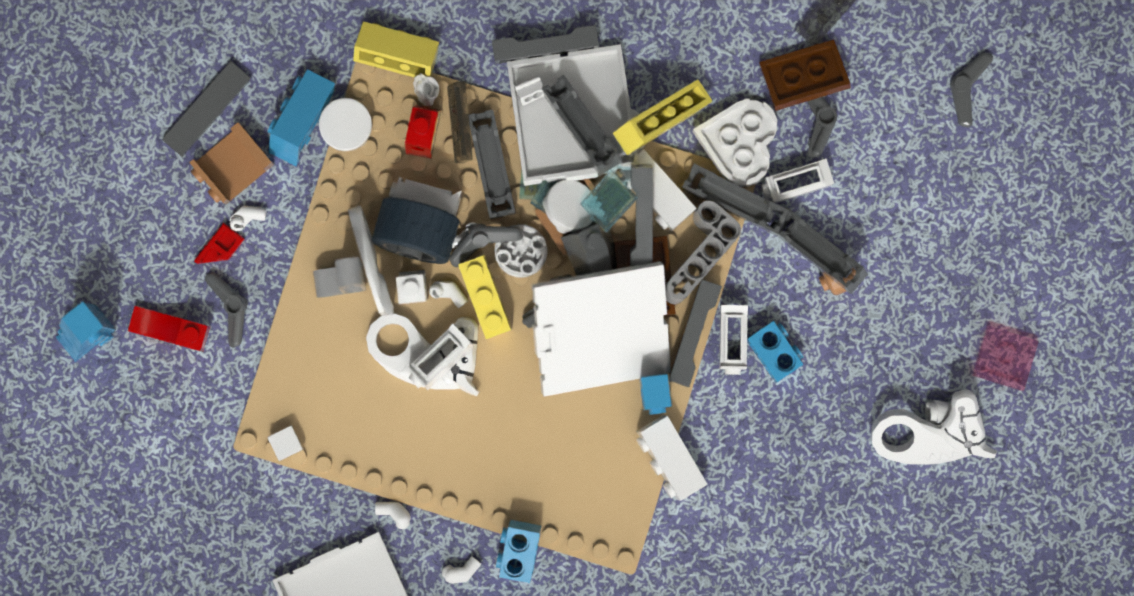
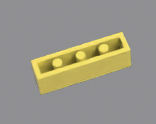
M696 80L629 120L616 130L613 135L625 153L629 155L710 104L712 99L700 81Z

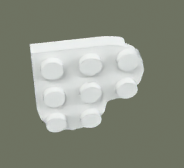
M745 99L694 128L692 132L725 180L740 187H749L757 184L765 176L769 168L770 154L766 146L772 142L777 132V118L773 109L767 103Z

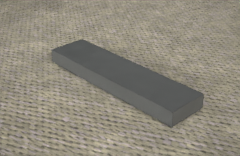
M230 61L162 140L183 158L250 82L251 78Z

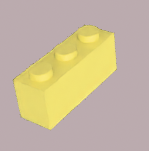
M363 21L354 47L353 61L411 77H416L420 73L426 77H431L438 55L439 42L428 37H419L402 30H394L382 27L376 23L371 24Z
M485 255L459 264L458 266L485 338L488 339L512 330Z

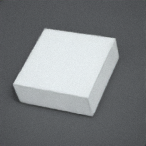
M292 426L267 437L279 461L303 450Z

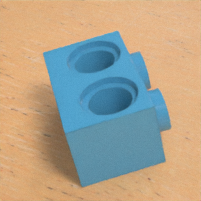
M772 321L747 338V342L774 382L777 383L804 365L801 362V359L804 357L796 345L791 347L786 340V337L789 335L781 323L776 325ZM766 332H771L776 337V343L773 347H767L762 342V337ZM781 354H786L791 359V365L787 369H782L777 364V358Z
M668 374L641 377L639 382L643 411L649 410V415L666 413V408L671 407Z
M510 520L508 528L503 527L500 543H505L503 553H498L496 568H500V578L525 583L531 582L542 528L541 525ZM522 534L526 537L527 541L519 543L515 541L513 536ZM517 559L522 563V566L514 568L510 565L509 560Z

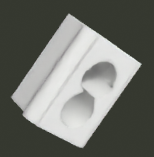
M539 76L514 86L522 106L544 97L542 91L544 86Z

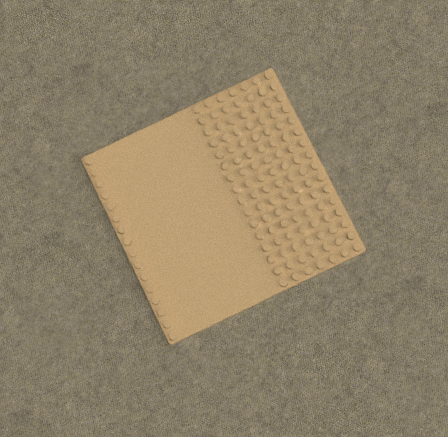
M355 62L344 98L357 100L366 107L372 119V131L365 145L356 150L339 151L331 146L328 147L233 445L234 449L241 453L502 534L503 527L508 528L510 520L541 525L538 546L627 574H634L664 482L662 475H657L651 467L650 461L653 459L648 451L644 453L637 443L636 439L639 438V435L636 431L665 415L669 417L677 433H679L739 237L702 279L720 285L722 288L716 306L708 311L693 357L696 368L690 387L669 382L671 407L666 408V413L649 415V410L643 411L639 379L543 396L540 383V375L542 374L539 372V361L535 354L533 327L528 328L524 325L522 316L536 305L533 302L532 284L547 282L553 277L564 274H571L572 277H575L576 274L568 254L563 257L534 212L541 207L538 202L543 201L542 196L524 195L525 186L512 97L432 73L431 77L439 85V94L434 99L432 106H424L415 94L414 77ZM415 105L442 110L432 159L408 155L405 151V139L412 107ZM493 109L516 214L490 220L467 115L479 114ZM491 118L474 121L473 124L478 129V126L488 124V126H491L492 121ZM653 141L645 144L643 148L696 209L705 200L682 188L685 180L690 175L693 165L697 164L723 178L711 159ZM617 169L616 172L602 174L601 176L598 175L596 178H589L590 181L595 179L603 190L615 177L633 197L615 218L617 220L616 223L609 227L614 241L635 239L636 193L632 189L629 191L620 181L622 175L619 172L621 169ZM698 173L691 188L699 189L697 186L701 178H704L702 174ZM399 177L403 179L404 183L407 179L451 191L452 195L462 191L456 217L459 219L456 235H460L466 229V225L471 222L486 226L510 227L513 225H528L538 230L546 241V261L537 273L529 277H513L500 268L495 258L496 243H488L485 247L477 249L464 261L467 262L485 255L512 330L488 339L484 336L459 267L452 266L450 261L446 264H433L406 258L374 244L378 270L384 276L394 307L393 314L408 318L430 345L441 337L452 323L455 324L457 319L461 317L474 319L478 324L476 365L472 383L480 391L477 396L461 389L427 390L425 387L418 388L416 385L393 376L373 358L368 351L366 336L370 325L382 315L378 311L364 265L366 291L321 298L316 296L313 271L336 267L335 261L345 258L359 257L362 262L348 209L361 205L372 236L384 198L389 197L392 183H397ZM756 184L742 188L753 193ZM507 200L504 204L495 205V203H492V211L507 210L510 204H508ZM708 210L701 211L704 219H713L712 214ZM653 211V237L667 236L671 276L673 277L708 236L694 224V212L671 231L669 228L664 230L654 219L657 214ZM727 212L740 224L742 230L744 220ZM721 228V232L725 237H732L733 234L729 228ZM710 246L705 247L704 250L708 256H716L714 248ZM688 266L690 275L699 276L697 267ZM425 270L428 300L399 304L396 282L399 272ZM452 281L459 287L468 299V302L457 308L451 298H433L429 293V289L434 282ZM681 281L674 288L673 293H679L686 283ZM700 282L684 301L675 304L676 315L663 316V319L668 324L671 371ZM386 325L377 335L378 348L387 356L400 355L408 346V333L400 325ZM292 426L303 450L279 461L267 437ZM522 534L513 536L515 539L527 541L526 537Z

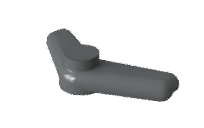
M980 53L953 77L950 82V89L960 126L967 128L972 126L971 87L993 61V55L990 53Z
M824 97L807 101L816 118L815 128L808 149V155L812 158L822 155L837 121V112Z
M475 224L452 252L449 261L452 266L459 267L458 265L466 261L477 249L485 247L488 243L520 241L523 238V233L519 227Z
M211 272L205 276V281L224 303V309L228 313V342L230 347L234 348L242 342L244 314L248 302L245 297L239 295L220 276Z

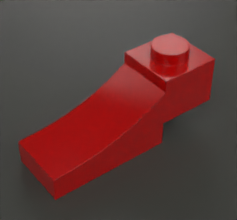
M134 306L128 327L129 332L201 352L204 351L210 326Z

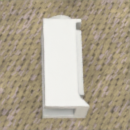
M823 159L765 177V184L761 185L766 200L770 199L771 202L778 203L830 187L834 184L827 159ZM816 169L819 182L780 193L777 181Z
M399 177L397 183H392L389 197L418 201L440 208L456 216L462 191L452 195L451 191L406 179L404 183L403 179Z
M425 270L399 272V277H396L399 304L428 300Z
M748 305L720 306L719 369H725L726 375H741V370L747 369ZM728 317L741 318L740 360H727Z
M452 323L441 337L410 366L406 367L411 372L408 378L418 388L423 385L429 390L474 346ZM452 340L457 347L426 375L421 368Z

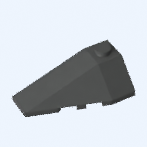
M604 217L593 221L584 229L570 232L561 237L576 276L617 269L614 240Z

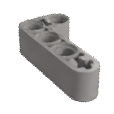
M704 201L693 214L694 224L708 237L665 285L666 301L670 304H679L684 301L741 234L740 224L713 201ZM708 210L712 214L713 219H704L701 211ZM721 228H729L732 231V237H725L721 232ZM706 246L714 248L716 252L715 257H710L705 253L704 249ZM688 266L697 267L699 276L690 275ZM681 281L686 283L679 293H673L674 288Z
M359 257L336 260V267L313 271L317 298L366 291L363 264Z

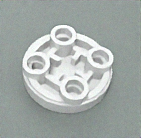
M340 98L329 103L322 111L319 119V130L325 142L332 148L339 151H353L364 146L369 139L372 131V119L366 107L357 100Z
M559 181L550 188L542 202L549 220L560 233L564 234L586 228L593 222L597 212L594 195L587 186L578 181Z
M510 226L519 227L523 233V238L520 241L496 243V261L505 273L513 277H529L537 273L546 261V241L542 234L531 226Z

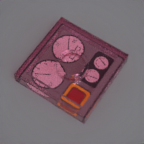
M987 326L972 376L1024 391L1039 341Z

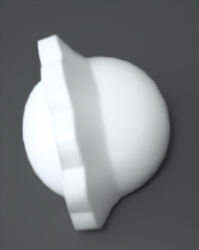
M420 73L414 77L415 94L424 106H432L434 99L439 94V85L434 78L426 77Z

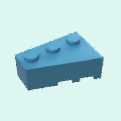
M308 69L303 77L298 76L292 88L294 90L292 97L285 98L280 108L281 116L279 119L274 118L268 129V133H270L268 153L294 166L298 165L300 161L299 154L304 145H308L311 139L309 136L316 124L319 123L320 115L329 104L335 90L334 82Z
M81 302L61 319L59 326L61 329L58 330L59 335L56 338L76 362L95 346L100 345L102 347L113 338L111 333L116 329L97 305Z

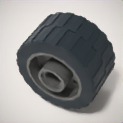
M387 197L382 201L371 241L384 250L406 258L433 264H446L450 258L459 226V219L447 211L425 203L404 198Z

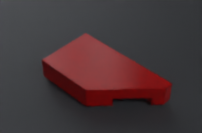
M223 223L194 262L202 264L229 260L245 239Z

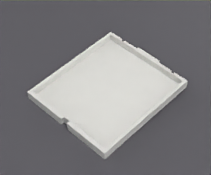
M621 44L568 52V56L560 57V54L507 62L524 186L540 184L543 180H547V182L560 180L576 181L596 178L599 175L545 97L522 106L514 86L536 76L540 77L544 87L546 85L552 87L558 82L557 78L564 75L605 135L618 150L622 162L604 174L616 172L617 169H622L623 171L631 170V164H639L637 150L627 155L613 135L616 130L632 119ZM564 90L563 92H561L560 94L556 95L555 97H558L559 95H561V94L564 93V92L566 93L567 90ZM608 152L603 158H597V163L607 161L611 154Z
M661 262L532 284L533 302L536 304L534 305L535 324H533L535 354L539 361V372L542 374L540 375V383L543 396L671 373L668 324L663 319V315L667 314L664 265Z
M380 532L362 539L361 543L357 541L344 548L339 546L311 559L310 563L293 570L292 574L288 572L272 580L279 596H408Z

